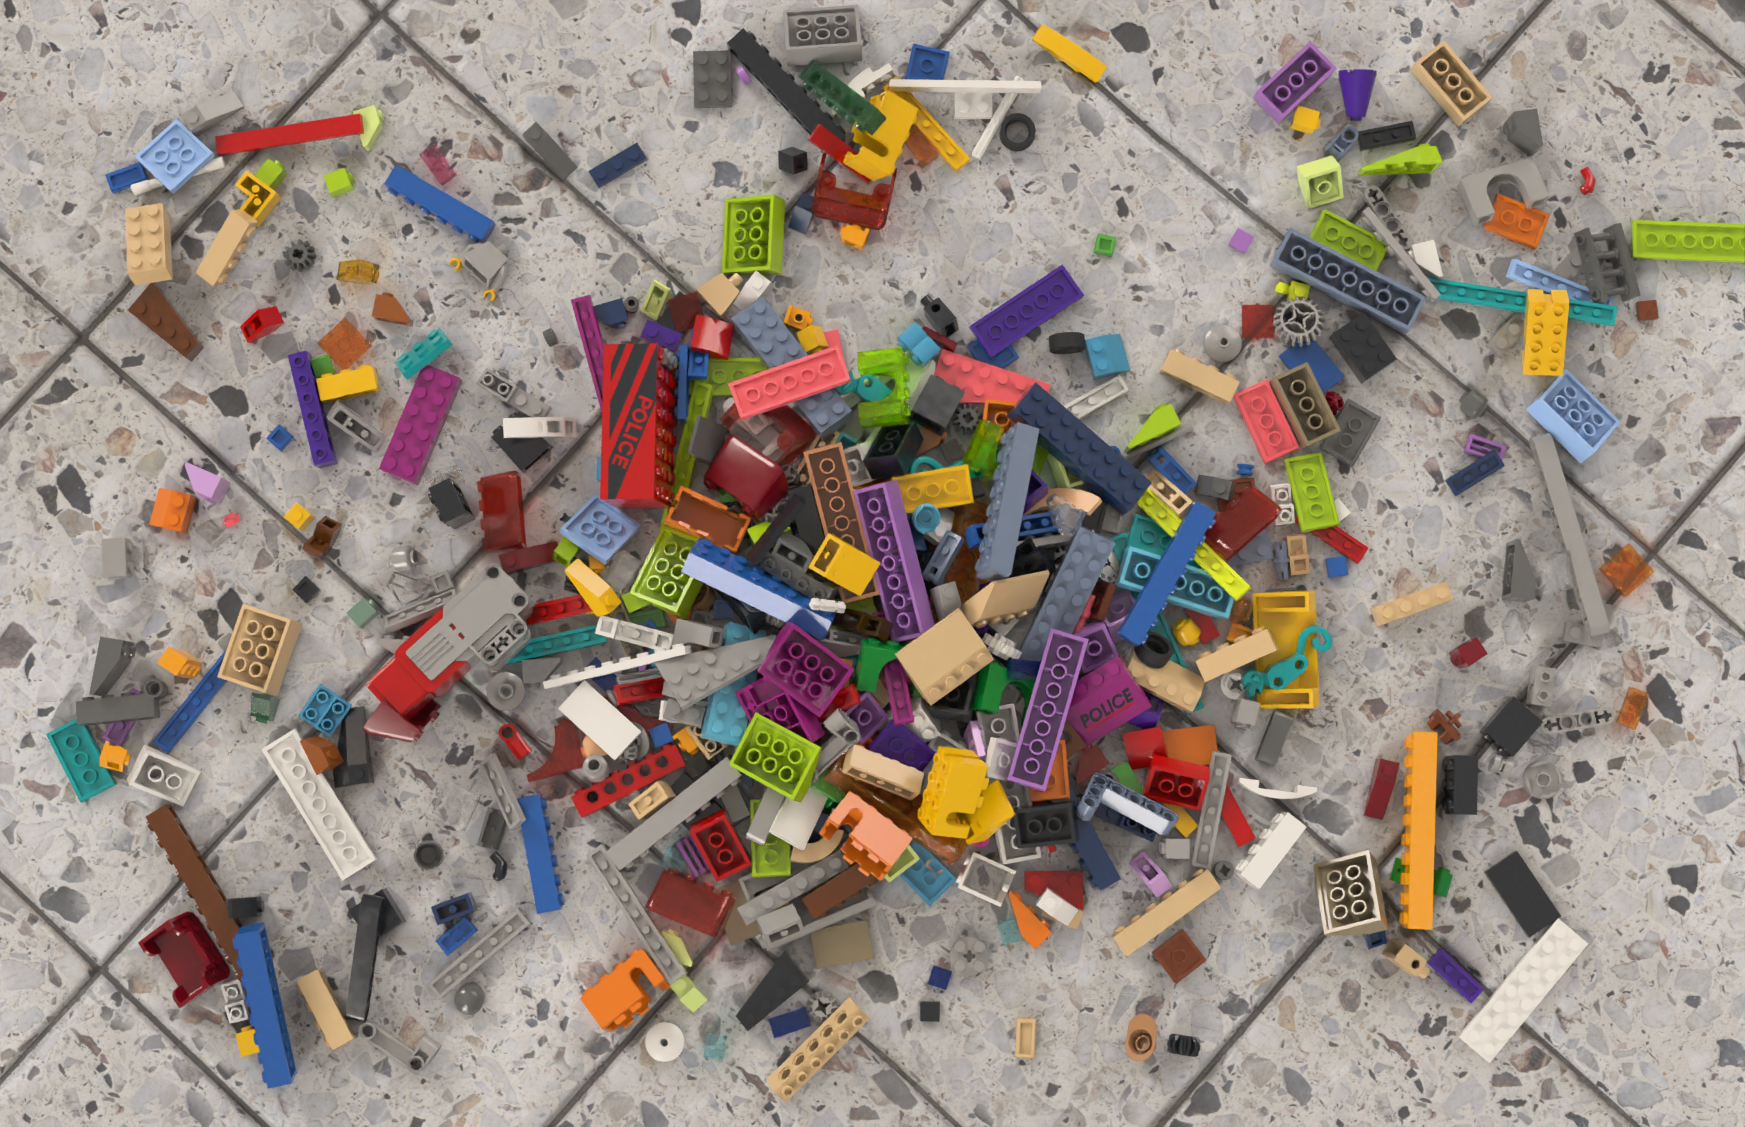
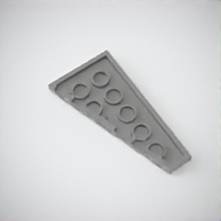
M776 635L677 656L654 663L681 709L684 710L759 668Z

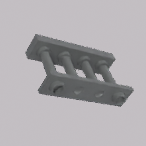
M1621 223L1603 229L1604 233L1591 235L1589 227L1574 233L1593 303L1602 304L1609 301L1608 297L1621 295L1622 302L1641 296ZM1606 240L1608 251L1596 253L1593 242ZM1611 258L1613 269L1601 271L1598 260ZM1616 277L1618 288L1606 289L1603 278Z

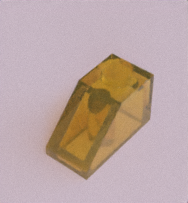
M361 259L339 262L337 281L365 285L377 283L379 278L378 264Z

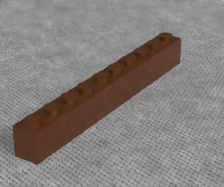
M165 804L146 816L148 820L146 824L157 835L156 841L158 845L167 852L166 858L171 865L174 864L177 869L176 875L181 882L184 881L187 886V894L190 898H194L197 903L195 905L200 915H204L207 920L205 922L209 931L214 932L217 937L215 938L217 945L224 949L227 962L234 966L236 970L235 975L241 982L243 972L242 968L239 969L237 964L239 954L238 949H234L233 938L243 925L239 918L228 919V900L174 808L171 804Z

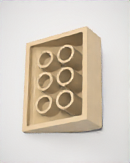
M1049 570L993 581L961 605L962 613L971 626H976L977 628H982L988 623L995 625L1002 620L1009 622L1015 619V617H1018V619L1025 618L1029 615L1028 612L1035 608L1049 577Z
M242 604L217 677L277 696L302 623Z
M959 608L895 653L921 696L930 705H933L994 660L984 642Z

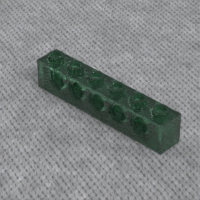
M814 60L798 76L804 82L802 86L807 91L811 92L813 90L812 94L819 100L823 98V102L829 108L834 106L833 110L841 117L845 115L844 119L851 125L856 123L855 127L862 133L866 131L872 136L887 119L878 108Z

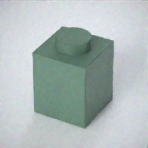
M362 598L346 612L354 623L362 629L380 614L377 610L378 605L372 599L368 600L366 598Z

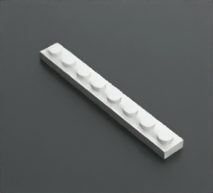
M683 643L672 645L671 650L666 651V648L654 650L655 654L648 655V652L636 654L637 658L631 659L629 656L620 658L619 663L613 664V661L601 663L602 667L596 668L595 665L585 667L584 671L579 673L578 670L566 672L567 676L561 677L560 674L549 676L550 680L543 682L544 689L556 688L651 664L656 661L691 654L692 649L691 646H684Z

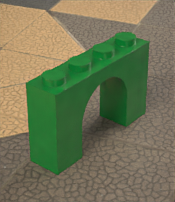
M874 638L862 639L853 679L856 690L875 692L882 667L887 662L897 659L895 653L906 645L899 644L896 641L880 642ZM911 680L909 690L912 696L923 698Z
M992 661L979 671L972 710L985 715L998 714L1002 692L1005 686L1011 683L1016 685L1024 696L1025 706L1021 722L1023 727L1036 678H1033V675L1030 673L1016 672L1015 668H1004L1000 666V663Z

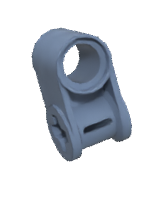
M1353 126L1345 127L1328 144L1324 152H1328L1339 162L1357 140L1358 130ZM1350 133L1353 136V140H1347L1344 134Z

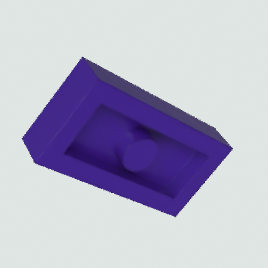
M647 319L640 338L651 343H657L661 347L676 353L683 334Z

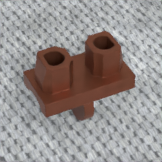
M1437 708L1433 712V716L1428 720L1427 725L1433 731L1441 725L1444 727L1445 731L1439 735L1444 744H1448L1453 740L1458 741L1461 738V733L1453 726V723L1457 728L1462 726L1458 720L1461 714L1458 712L1453 715L1449 710L1445 713L1449 718L1448 720Z

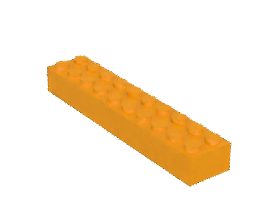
M1414 731L1408 733V737L1404 739V748H1407V756H1404V768H1407V776L1403 777V787H1406V795H1403L1402 803L1403 807H1406V812L1402 815V826H1405V834H1402L1401 843L1405 848L1404 853L1401 854V865H1405V872L1401 873L1400 883L1403 885V893H1400V904H1403V912L1399 914V923L1402 924V928L1432 930L1437 733Z

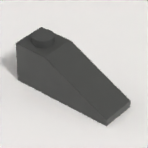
M537 122L522 134L525 141L563 180L578 168Z

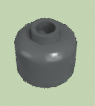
M1475 390L1469 393L1465 392L1459 400L1461 403L1460 410L1473 419L1481 418L1489 408L1487 404L1488 399Z

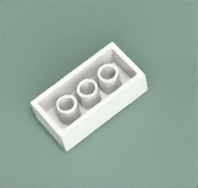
M1288 812L1277 813L1272 818L1271 827L1263 830L1259 836L1261 840L1258 844H1253L1247 852L1249 854L1245 860L1242 859L1236 866L1237 871L1235 874L1253 888H1261L1306 829L1303 823Z

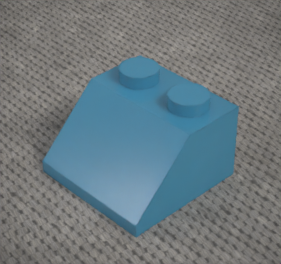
M1120 334L1102 335L1085 340V352L1093 380L1130 371Z

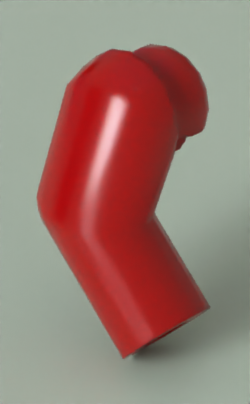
M1589 167L1580 170L1585 180V185L1580 187L1583 195L1592 193L1596 183Z

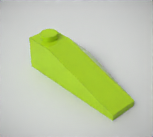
M1420 144L1419 147L1362 167L1358 171V176L1434 173L1442 164V159L1436 146Z

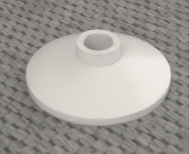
M658 1023L646 1035V1049L651 1057L658 1061L667 1062L674 1060L684 1048L683 1033L673 1023ZM662 1039H666L668 1041L667 1046L661 1045Z

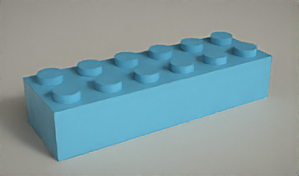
M1132 546L1127 547L1124 550L1116 577V586L1140 594L1161 556ZM1186 565V573L1182 578H1178L1176 582L1178 586L1172 595L1169 594L1166 601L1216 619H1228L1234 598L1205 570Z
M728 622L723 628L725 630L721 647L765 637L766 631L759 629L758 633L754 635L747 626ZM759 668L711 694L700 738L738 747L746 732L748 717L735 692L755 682Z

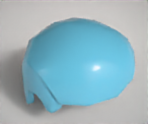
M932 504L919 505L912 512L911 517L914 528L922 534L934 532L941 519L939 510Z

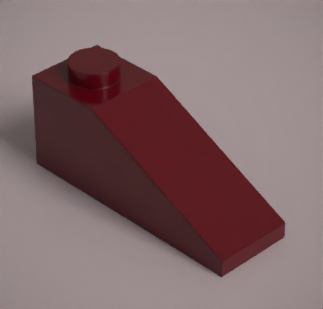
M557 541L500 554L499 559L502 570L507 575L556 562L553 560V553L558 546Z
M1384 759L1375 760L1364 816L1383 820L1395 785L1399 763Z

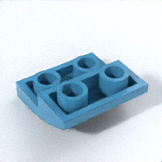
M319 684L298 717L328 737H331L352 705L322 684Z

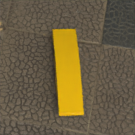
M1044 24L1040 25L1032 38V41L1058 61L1065 62L1076 72L1083 73L1094 83L1099 81L1107 68L1106 65L1090 53Z

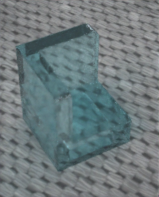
M669 845L661 864L684 872L687 866L679 850Z
M1015 917L996 923L1003 946L1022 939Z
M706 1033L704 1058L724 1059L725 1035Z

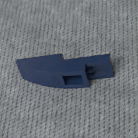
M1102 803L1099 804L1094 813V816L1150 842L1154 841L1157 832Z

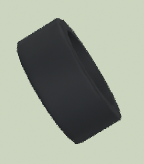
M1015 113L1009 115L1001 123L999 135L1002 144L1011 151L1018 152L1027 149L1034 141L1035 124L1025 114ZM1021 122L1026 125L1029 134L1025 141L1014 143L1009 140L1006 131L1011 123Z
M1063 332L1049 336L1050 353L1073 354L1084 351L1085 335L1080 332Z
M1149 631L1147 632L1149 637L1143 645L1134 646L1135 654L1140 661L1150 667H1164L1173 655V647L1164 636ZM1148 646L1155 648L1160 654L1153 652Z

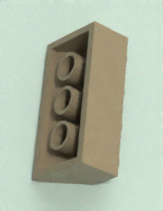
M1308 362L1284 372L1269 381L1302 450L1341 431Z

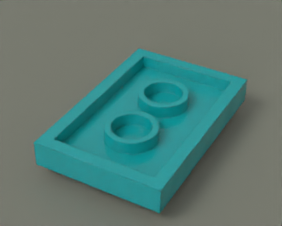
M440 328L433 330L422 342H417L407 354L404 353L399 356L395 364L408 380L453 344Z

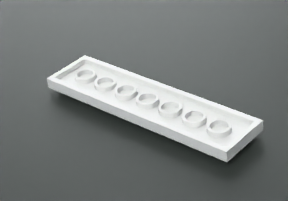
M293 729L263 748L262 751L340 878L344 881L377 860L325 774L316 775L300 743L302 737L297 729Z
M1559 918L1553 921L1458 1037L1486 1062L1490 1063L1588 943Z

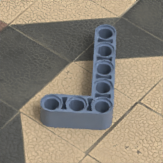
M1100 773L1093 774L1075 810V814L1079 819L1090 821L1099 804L1102 803L1164 836L1170 835L1179 819L1178 815L1172 810Z

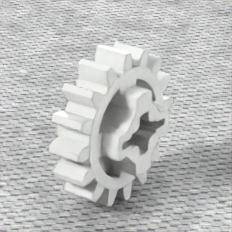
M985 633L982 641L989 646L988 650L1006 661L1009 657L1018 661L1022 654L1021 651L1014 648L1015 642L998 633L995 636Z

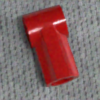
M504 724L499 728V737L506 743L518 761L532 751L514 725ZM506 727H510L513 730V735L510 738H506L503 735Z

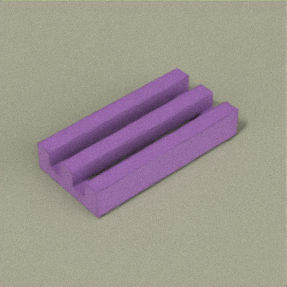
M1469 434L1464 453L1481 458L1486 454L1474 451L1470 447L1486 453L1492 451V449L1472 443V440L1500 449L1501 451L1497 452L1501 460L1503 459L1507 446L1474 434Z
M692 835L675 844L694 878L709 870ZM689 841H691L692 845L694 846V848H695L696 852L698 853L700 859L702 860V862H703L705 868H703L701 862L699 861V859H698L696 853L694 852L692 846L690 845ZM683 844H685V846L687 847L689 853L691 854L693 860L695 861L700 871H696L689 856L687 855L685 849L682 846Z

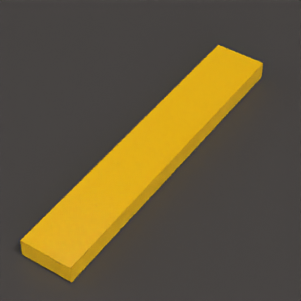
M890 82L882 88L883 92L889 90ZM892 92L918 108L916 113L917 119L913 125L956 173L970 161L967 154L911 92Z

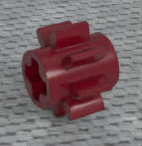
M1327 391L1324 397L1333 415H1337V411L1343 409V398L1339 396V393H1335V391Z

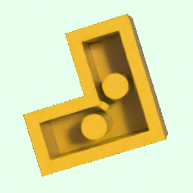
M246 170L235 184L241 192L249 197L240 209L258 222L257 227L259 228L281 200V197L277 192Z

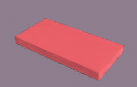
M1268 379L1234 394V401L1264 464L1300 448Z

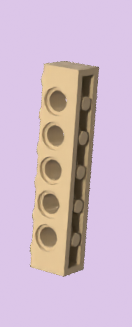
M849 997L766 1079V1082L775 1094L784 1102H787L870 1018Z

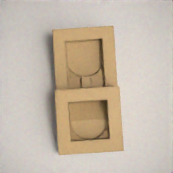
M1304 533L1285 535L1290 575L1310 574L1306 535Z

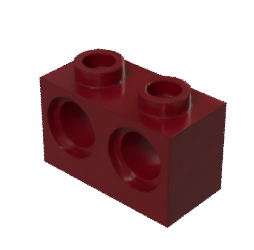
M1478 638L1467 640L1449 652L1452 664L1455 667L1458 666L1459 669L1469 667L1488 654Z

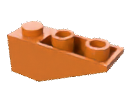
M1009 890L1007 893L1020 935L1036 949L1052 933L1049 930L1051 926L1043 918L1039 920L1035 916L1037 912L1030 905L1026 907L1021 902L1023 898L1016 891L1012 893Z

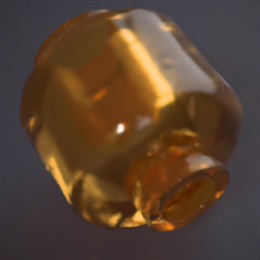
M1244 596L1238 601L1234 599L1229 621L1238 625L1241 622H1248L1253 611L1252 600Z

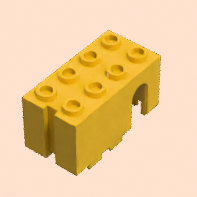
M889 90L871 97L868 106L862 105L858 115L862 117L860 124L855 122L851 130L855 134L853 141L861 145L860 151L856 155L848 151L844 156L843 163L872 181L891 175L896 168V165H894L896 160L903 152L902 146L909 138L910 127L917 119L916 113L918 108Z
M1527 289L1523 334L1524 349L1521 359L1523 375L1563 376L1569 312L1567 290H1551V294H1544L1543 290Z
M938 746L937 753H935L933 758L932 770L928 775L927 788L923 792L922 805L918 809V819L932 835L967 839L970 826L958 824L955 821L957 812L974 814L976 807L981 808L984 797L980 796L982 789H987L989 778H985L988 766L982 760H979V756L973 750Z

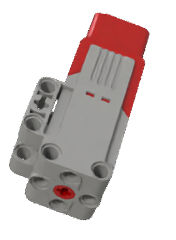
M489 564L395 651V657L370 678V682L365 686L380 702L383 700L387 701L390 704V708L409 721L433 698H438L445 694L478 662L482 661L491 671H498L519 653L532 639V633L524 621L533 613V606L535 604L500 566Z

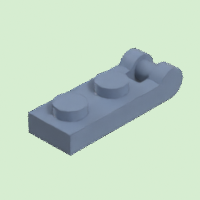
M948 530L946 531L922 574L923 580L932 581L936 586L943 584L948 569L965 541L963 537Z

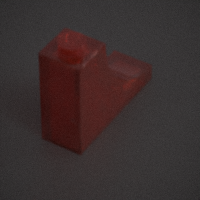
M569 719L559 721L557 726H554L555 744L553 751L544 765L536 771L527 774L528 782H534L582 768L585 758L582 755V746L576 725L572 721L570 722Z

